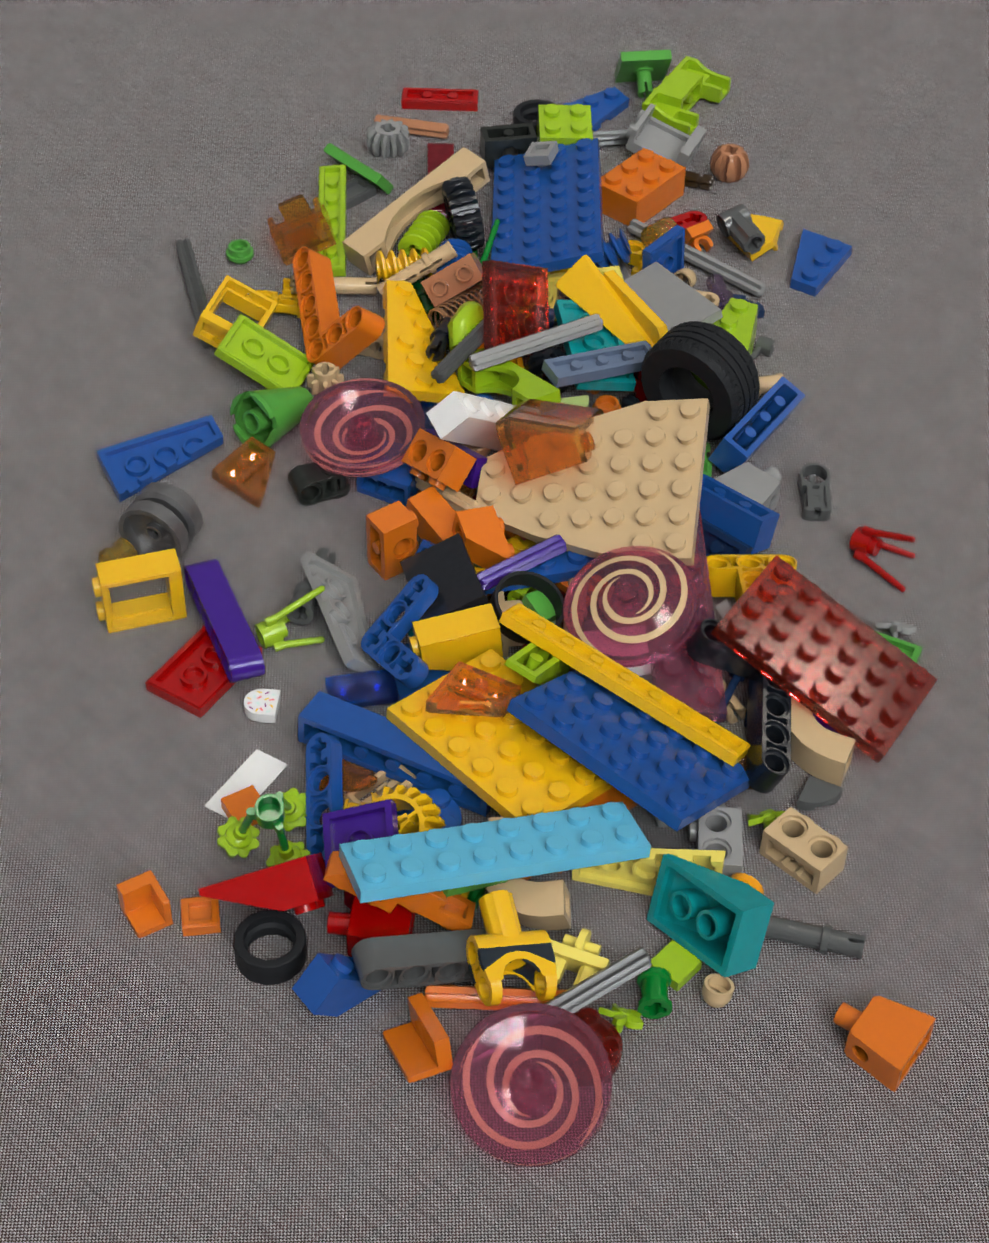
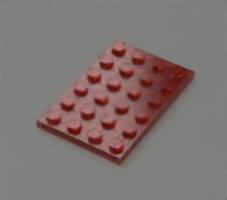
M777 555L711 632L713 636L839 734L856 739L855 746L877 763L887 754L938 680L925 668L904 654L898 647L883 638L872 627L857 618L843 605L831 598L816 584L809 581Z

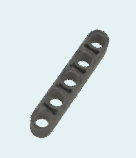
M521 926L522 931H528L526 927ZM485 928L371 937L355 944L351 954L360 984L366 990L472 982L466 955L467 940L471 935L486 934ZM504 975V979L518 977L516 975Z

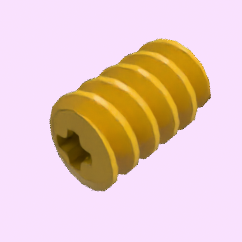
M411 248L409 257H407L404 249L399 250L398 257L395 256L393 250H389L386 258L382 251L378 250L375 257L377 284H379L380 278H383L385 281L422 258L421 254L425 252L428 254L427 248L421 249L420 256H418L415 248ZM431 272L427 274L428 278L434 275Z

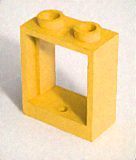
M226 275L201 313L192 335L218 348L233 325L231 322L215 314L222 302L259 321L258 324L263 328H266L270 322L278 302Z
M175 548L95 563L97 577L91 578L95 598L101 597V601L95 602L98 620H105L108 633L187 618L182 571ZM165 577L167 588L165 593L111 603L109 588Z

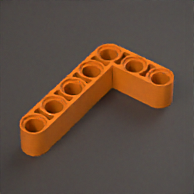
M301 247L293 258V272L306 357L310 363L315 365L321 362H330L336 367L338 366L340 370L381 336L385 321L380 315L360 306L352 307L340 317L330 258L308 247Z

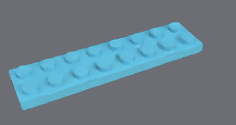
M621 801L588 807H574L568 810L548 813L541 812L535 815L515 818H502L482 823H468L462 826L442 829L435 828L409 834H395L389 837L369 840L362 839L340 844L339 857L361 904L648 858L650 856L651 844L624 802Z

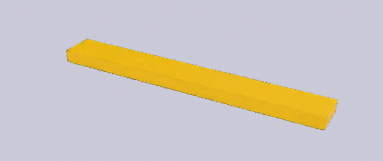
M517 603L502 613L499 623L732 767L744 758L749 751L750 743L523 604Z

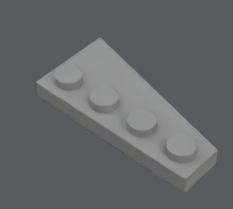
M307 551L300 558V562L312 590L321 585L325 587V591L317 595L316 599L344 665L352 672H358L368 678L372 677L378 671L377 662L361 648V641L368 631V625L356 577Z

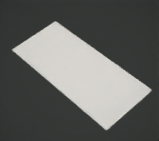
M256 749L204 806L228 818L221 808V798L251 785L261 795L288 764Z

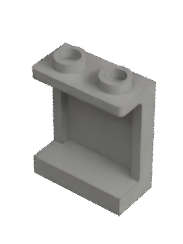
M650 103L646 110L641 109L635 123L632 122L626 132L625 137L629 139L625 149L633 153L638 152L642 148L649 149L687 168L698 152L707 129L698 125L690 136L654 118L652 114L656 105Z

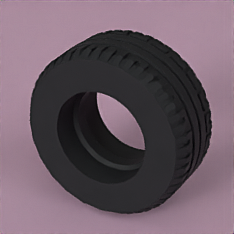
M689 321L674 326L646 353L642 362L641 382L648 401L708 398L710 412L707 440H716L726 436L758 401L760 383L753 358L737 338L723 328L711 323ZM692 373H694L695 375H697V376L706 384V386L708 387V389H706L705 387H703V386L694 378V376L692 375Z

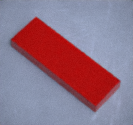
M404 87L401 108L478 111L479 90Z

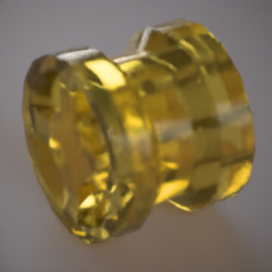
M120 537L113 542L111 548L105 547L98 552L99 562L136 556L138 553L128 540Z

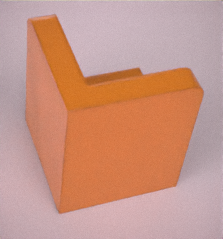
M151 870L116 885L120 908L138 938H143L173 924L170 901Z

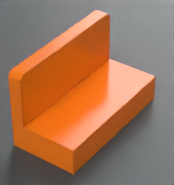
M423 993L407 997L411 1022L383 1031V1038L407 1082L413 1083L454 1069L449 1036Z

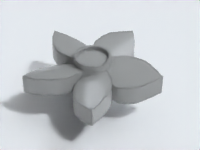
M882 620V622H876L877 629L890 630L891 636L898 638V632L902 634L916 633V626L901 621L891 620V622Z

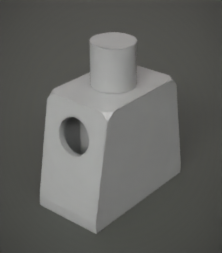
M743 463L715 478L720 483L771 510L777 507L781 488V474L773 466H769L762 471L750 463Z

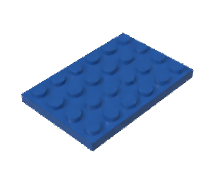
M577 670L570 671L512 698L506 710L676 832L750 786L747 773L740 763L732 767Z

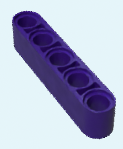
M215 558L184 566L187 588L230 683L264 675L265 665L261 651L218 559Z

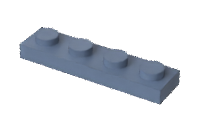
M645 340L545 359L542 371L557 388L642 371V362L646 353L652 347Z

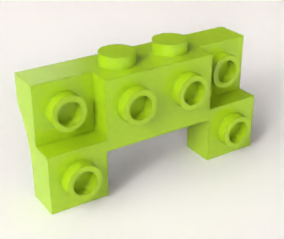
M686 56L668 76L664 77L662 83L653 89L649 97L642 103V109L646 110L650 103L656 105L652 114L654 118L691 136L698 126L699 114L691 112L690 109L700 98H704L709 102L720 103L730 92L731 77L715 73L706 68L698 59Z

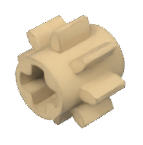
M330 362L318 363L315 367H312V374H307V387L312 388V395L316 394L321 399H325L328 396L335 397L340 394L339 387H344V374L340 373L338 366L336 367Z

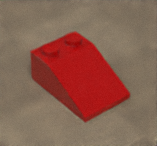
M322 853L300 857L198 889L201 897L277 911L294 908L295 915L324 907V899L334 896L332 887L327 885V881L323 880L326 866Z

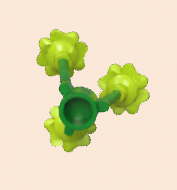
M294 787L286 792L278 791L275 794L270 793L260 796L256 800L254 807L247 808L246 817H242L238 821L236 817L231 816L226 824L217 828V833L220 836L217 839V845L224 848L227 855L231 858L237 856V854L241 858H247L250 851L259 847V841L256 838L259 836L260 831L251 825L253 820H256L262 828L274 829L278 837L279 845H274L270 848V856L266 860L267 867L311 855L310 851L305 850L303 842L293 843L287 840L284 830L290 832L295 827L306 826V793L299 794L298 789Z

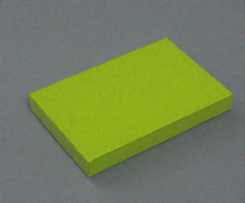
M243 314L239 315L214 353L215 356L267 389L301 386L314 365L307 360L306 354Z

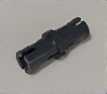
M451 317L442 318L438 328L434 329L430 336V344L426 348V356L430 359L432 353H434L432 361L438 362L442 360L445 351L449 349L447 325Z

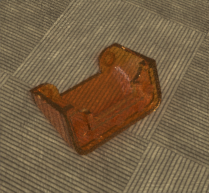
M529 399L519 403L496 422V431L515 485L587 462L592 456L591 451L595 450V443L591 433L585 430L594 422V416L604 414V412L598 408Z

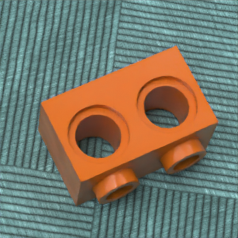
M419 428L401 461L412 467L409 472L410 474L424 482L430 477L427 483L444 492L447 486L458 492L477 459L457 446Z

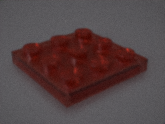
M494 260L482 261L484 350L549 329L548 268Z

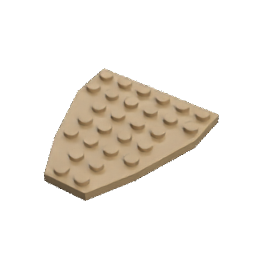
M708 398L644 401L548 430L486 457L488 458L487 463L481 467L476 497L478 505L475 508L493 505L497 517L503 519L505 530L535 543H540L557 534L565 540L566 551L607 561L615 557L630 555L646 558L657 566H674L667 557L657 552L660 551L671 557L679 566H694L710 412ZM638 561L614 562V564L625 567H649Z

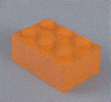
M642 148L601 177L602 214L627 226L630 225L632 219L645 223L684 195L686 167L662 157L652 150Z

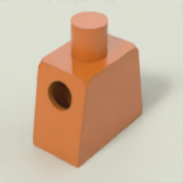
M874 996L863 1012L843 1002L834 1016L833 1023L849 1031L844 1050L846 1056L888 1089L896 1092L930 1041L936 1018L882 996Z

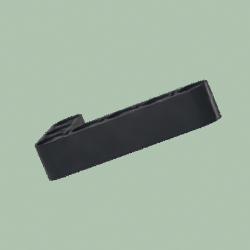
M705 619L687 642V652L692 659L699 663L748 679L747 742L751 745L746 754L748 784L759 793H771L791 768V651L779 640L716 619Z

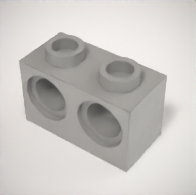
M716 807L689 824V842H695V849H690L726 851L723 875L728 877L735 873H742L743 869L742 808Z

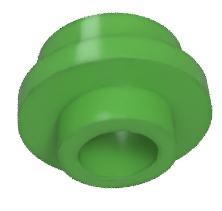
M244 239L231 241L226 249L227 259L236 264H244L254 256L253 248Z

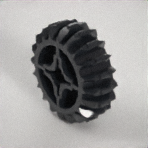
M458 176L444 181L442 195L452 237L466 241L470 244L472 251L483 247L485 242L484 227L478 200L471 181L466 176Z

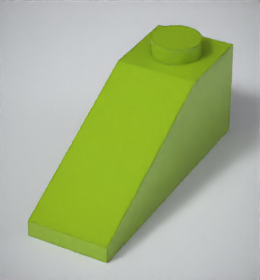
M532 642L513 654L505 662L507 667L539 685L568 673L570 669L569 665Z

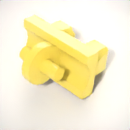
M583 928L578 937L565 934L562 943L551 940L556 961L557 984H560L565 969L578 973L573 984L575 986L609 965V959L599 956L602 946L590 942L591 930Z

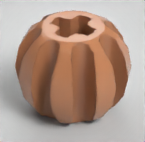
M731 143L720 145L711 156V172L719 181L726 183L738 182L749 169V156L740 145Z

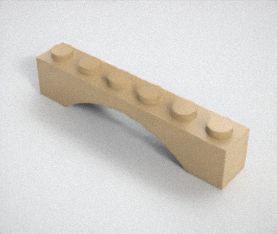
M465 147L461 148L342 241L348 261L369 276L375 272L377 251L381 250L386 258L388 251L393 250L398 237L421 212L444 203L442 195L444 181L458 176H466L471 181L475 192L487 184L490 178L486 161Z

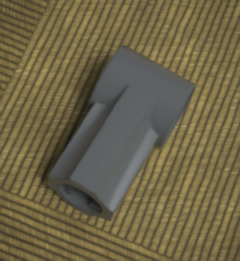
M739 204L716 216L719 229L725 237L731 236L744 252L754 254L760 251L765 243V235L752 222L751 215L744 204Z

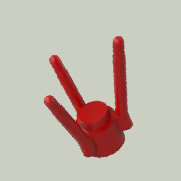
M866 525L856 528L849 542V549L855 552L853 558L865 563L892 586L904 592L906 590L905 586L868 557L870 555L876 556L880 549H884L914 559L915 554L913 552L885 543L881 538L912 543L916 541V538L905 534L873 529Z

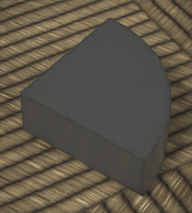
M809 776L797 800L796 808L813 811L815 807L832 806L841 798L843 787Z

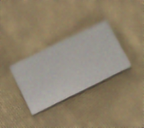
M657 261L624 280L667 325L668 331L683 322L699 321L713 324L723 317L722 311L718 306Z

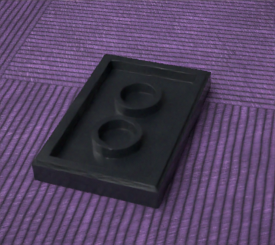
M459 533L400 562L407 582L419 574H425L439 587L436 600L422 615V620L489 603Z

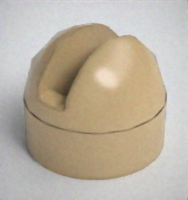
M681 268L674 273L684 282L688 278L687 284L692 288L694 287L697 278L693 270Z
M717 973L708 975L702 987L704 1001L710 1007H724L732 998L735 988L734 983L729 977L724 978Z

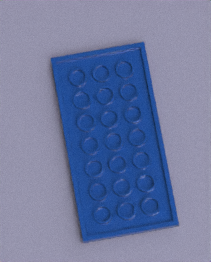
M584 138L570 145L558 144L559 151L551 165L545 167L526 166L523 157L525 153L514 156L504 155L494 161L492 227L496 219L500 220V224L491 248V277L498 275L508 281L571 268L584 255H588L593 263L604 261L601 161L598 138L593 140Z

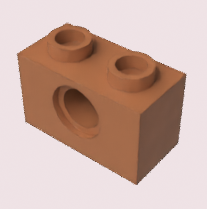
M474 252L469 253L423 280L421 284L434 307H437L489 278Z

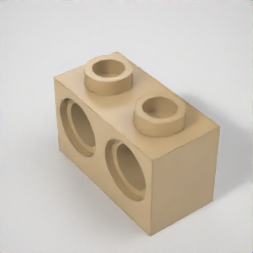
M789 807L763 830L759 854L817 894L844 870L848 846L838 837L829 834L819 827L808 816L802 815L794 808Z

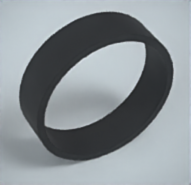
M530 571L513 572L500 580L489 602L493 606L498 622L503 613L499 606L498 593L508 586L526 585L537 589L550 600L556 614L555 625L560 626L565 616V601L562 593L552 581ZM499 623L501 633L507 638L521 644L531 643Z

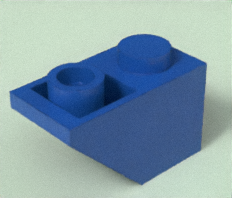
M317 953L292 987V990L313 1015L334 1017L340 1016L381 991L364 989L360 984L353 958L339 953L335 955Z

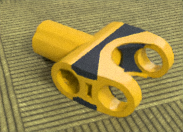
M497 890L483 895L479 899V906L486 934L469 936L466 945V955L471 977L481 1002L485 1006H498L501 1003L503 995L502 980H504V975L507 974L516 975L524 979L529 984L531 991L535 992L539 1001L554 999L557 990V969L551 940L546 930L522 931L513 895L508 890Z

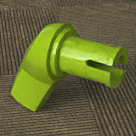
M475 301L463 303L450 319L447 325L450 351L485 318V311L480 303Z

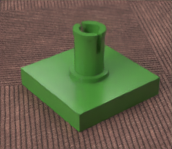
M671 49L621 52L614 72L615 83L637 82L638 97L644 98L643 93H646V98H648L653 91L652 81H661L667 74L672 60Z

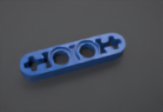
M320 732L312 736L306 746V850L310 851L311 855L322 853L325 863L323 824L320 825V816L327 808H329L330 812L343 809L342 746L338 739ZM326 775H329L327 787L320 791L321 780Z

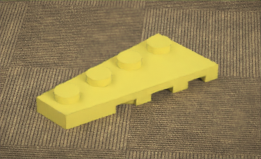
M651 848L648 858L573 869L571 880L653 896L663 855L671 854L723 874L726 851Z

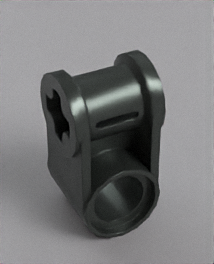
M333 457L336 460L347 462L341 457ZM327 459L299 465L288 474V482L298 502L304 506L342 498L350 491V484L346 480L347 474H341L348 473L349 466L338 465Z

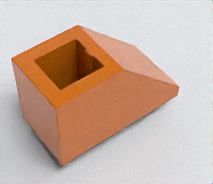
M493 505L456 511L452 533L453 536L458 533L460 534L473 563L487 569L515 555L513 545L507 543L503 519L497 517Z

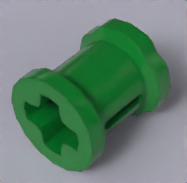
M651 967L637 975V984L641 988L638 1012L643 1017L649 1019H660L670 1015L673 1008L672 1001L668 999V987L671 985L670 972L664 968Z

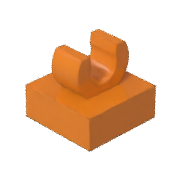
M709 219L685 229V244L702 251L699 246L701 244L706 252L713 247V242L708 235L714 228Z

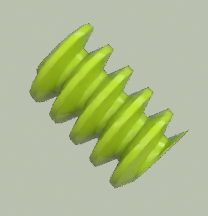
M434 210L421 212L400 239L398 253L400 249H404L407 257H409L411 248H415L418 256H420L421 249L424 247L427 248L429 253L437 249L450 231V224L447 218Z

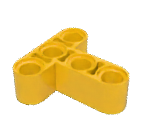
M783 554L709 555L703 559L701 591L711 597H735L741 623L750 629H765L771 625L773 597H787L795 592L797 560L792 556Z

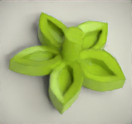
M767 809L759 812L760 814H747L748 825L755 826L763 823L765 829L785 811Z
M613 1003L611 1009L599 1007L598 1013L613 1018L612 1024L616 1025L614 1031L622 1033L624 1025L629 1029L639 1030L643 1028L642 1014L636 1010L619 1007L616 1003Z

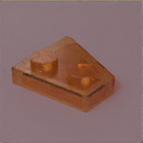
M251 436L212 469V478L259 509L264 499L276 452Z
M459 661L426 700V711L440 714L505 717L508 713L506 710L510 700L521 694V686Z

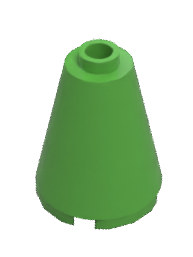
M301 386L240 393L232 400L230 416L235 414L236 424L232 425L234 432L240 441L251 450L260 449V451L269 449L307 417L308 410L314 407V398L306 388Z

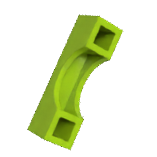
M484 347V348H481V349L476 350L474 353L479 352V351H482V350H486V349H489V348ZM468 358L458 368L460 385L475 394L498 393L512 397V405H517L524 411L527 417L526 423L529 427H534L560 417V389L512 361L475 372L469 366Z

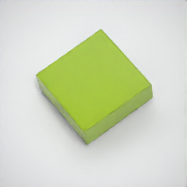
M674 940L651 959V967L664 968L670 972V987L676 991L680 990L702 967V961Z

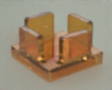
M303 194L290 198L278 204L279 210L285 219L284 222L276 224L273 217L267 219L271 236L278 246L281 258L286 266L293 263L294 255L301 247H308L319 252L336 244L328 211L324 204H321L318 197L312 199L314 209L310 208Z

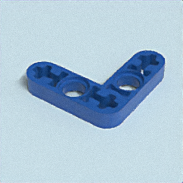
M425 574L413 577L368 629L361 641L363 651L407 688L420 686L427 678L429 672L428 665L400 642L413 627L412 622L418 621L438 596L439 587ZM405 611L403 617L395 623L397 617ZM399 651L398 656L390 662L392 656ZM408 665L413 667L409 673L405 671Z

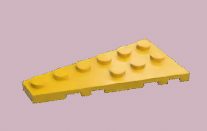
M386 280L383 287V309L385 310L383 318L385 321L383 361L386 364L384 372L386 387L384 392L388 393H384V397L439 403L453 391L465 393L455 372L444 383H437L436 379L431 377V372L442 360L438 362L432 361L434 353H432L430 359L426 356V348L430 344V336L434 328L412 283L402 280Z

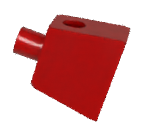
M354 895L351 913L329 912L327 934L347 936L348 956L352 957L351 950L353 946L363 939L413 934L416 913L409 911L400 904H397L393 911L388 913L369 903L360 904L358 897Z

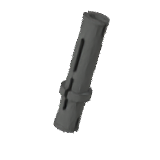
M771 916L765 938L819 949L820 954L827 955L828 952L862 959L866 935L832 929L833 925L825 924L824 927Z

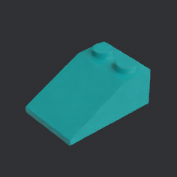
M665 854L662 858L646 920L725 978L756 968L774 902L747 883L674 855Z

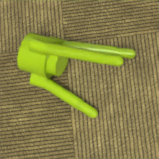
M323 585L317 587L274 615L264 618V621L255 624V632L261 646L264 649L273 646L275 652H278L285 648L325 642L323 636L284 641V638L288 636L285 624L290 622L286 615L324 592L325 587Z

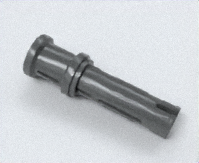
M321 547L317 550L316 555L331 564L335 563L336 554L334 551L327 558L330 548ZM307 576L304 581L295 586L293 591L294 598L288 601L286 606L313 591ZM316 597L286 615L287 618L300 625L310 623L315 615L314 607L319 605Z

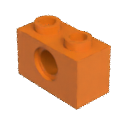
M399 500L366 515L367 560L385 581L403 573L400 562L415 555L419 548L417 542V528L419 526L417 516Z

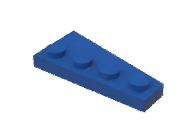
M208 415L96 450L97 460L119 502H122L140 492L143 487L151 482L161 480L222 445L223 434L212 415Z

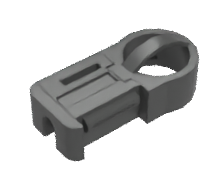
M808 463L800 469L798 486L800 496L803 497L802 519L806 521H828L830 519L832 509L830 492L831 474L829 469L820 463ZM809 476V481H807L804 477ZM816 476L822 478L824 481L821 483H816Z

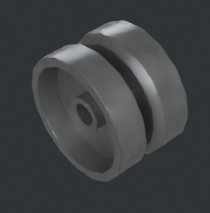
M151 482L143 487L136 496L134 503L127 507L118 522L119 533L122 539L136 555L175 548L178 559L184 553L188 544L197 536L203 525L202 514L193 499L176 486L164 482Z

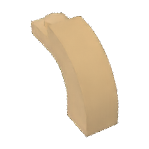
M810 671L805 684L799 682L795 692H791V759L808 774L841 787L852 761L856 739L832 732L815 719L813 711L821 690L823 675Z
M490 817L489 821L500 820L504 817ZM517 878L508 880L505 883L485 887L488 894L497 890H508V892L512 893L521 925L539 930L571 929L570 892L564 880L534 882Z

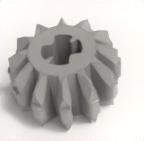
M392 118L390 120L381 119V122H372V126L367 127L366 133L368 151L373 153L374 157L382 156L383 159L387 157L395 159V156H404V152L409 150L410 145L408 126L403 125L402 121L395 122Z

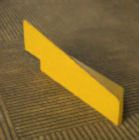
M588 255L582 256L556 283V287L589 315L599 314L603 320L602 325L624 344L646 340L653 347L668 332L667 325L614 270L604 272V275H602Z

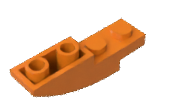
M333 851L329 856L323 880L333 884L338 889L357 896L341 862L339 851ZM443 891L367 902L388 913H391L395 906L400 904L409 911L419 914L439 924L444 929L451 931L471 929L476 906L475 902L459 894L446 897Z

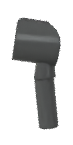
M765 336L758 337L751 354L753 360L760 353L770 357L774 352L772 345L775 343V340Z

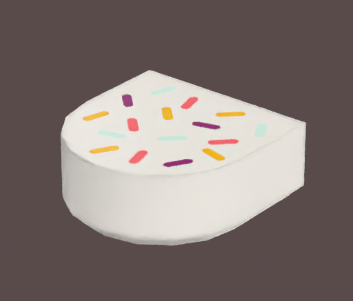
M255 689L250 691L244 698V712L246 716L252 721L276 723L281 701V690Z

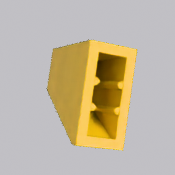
M491 603L412 622L414 636L408 638L410 649L428 665L429 670L453 671L490 649L503 658L500 625Z

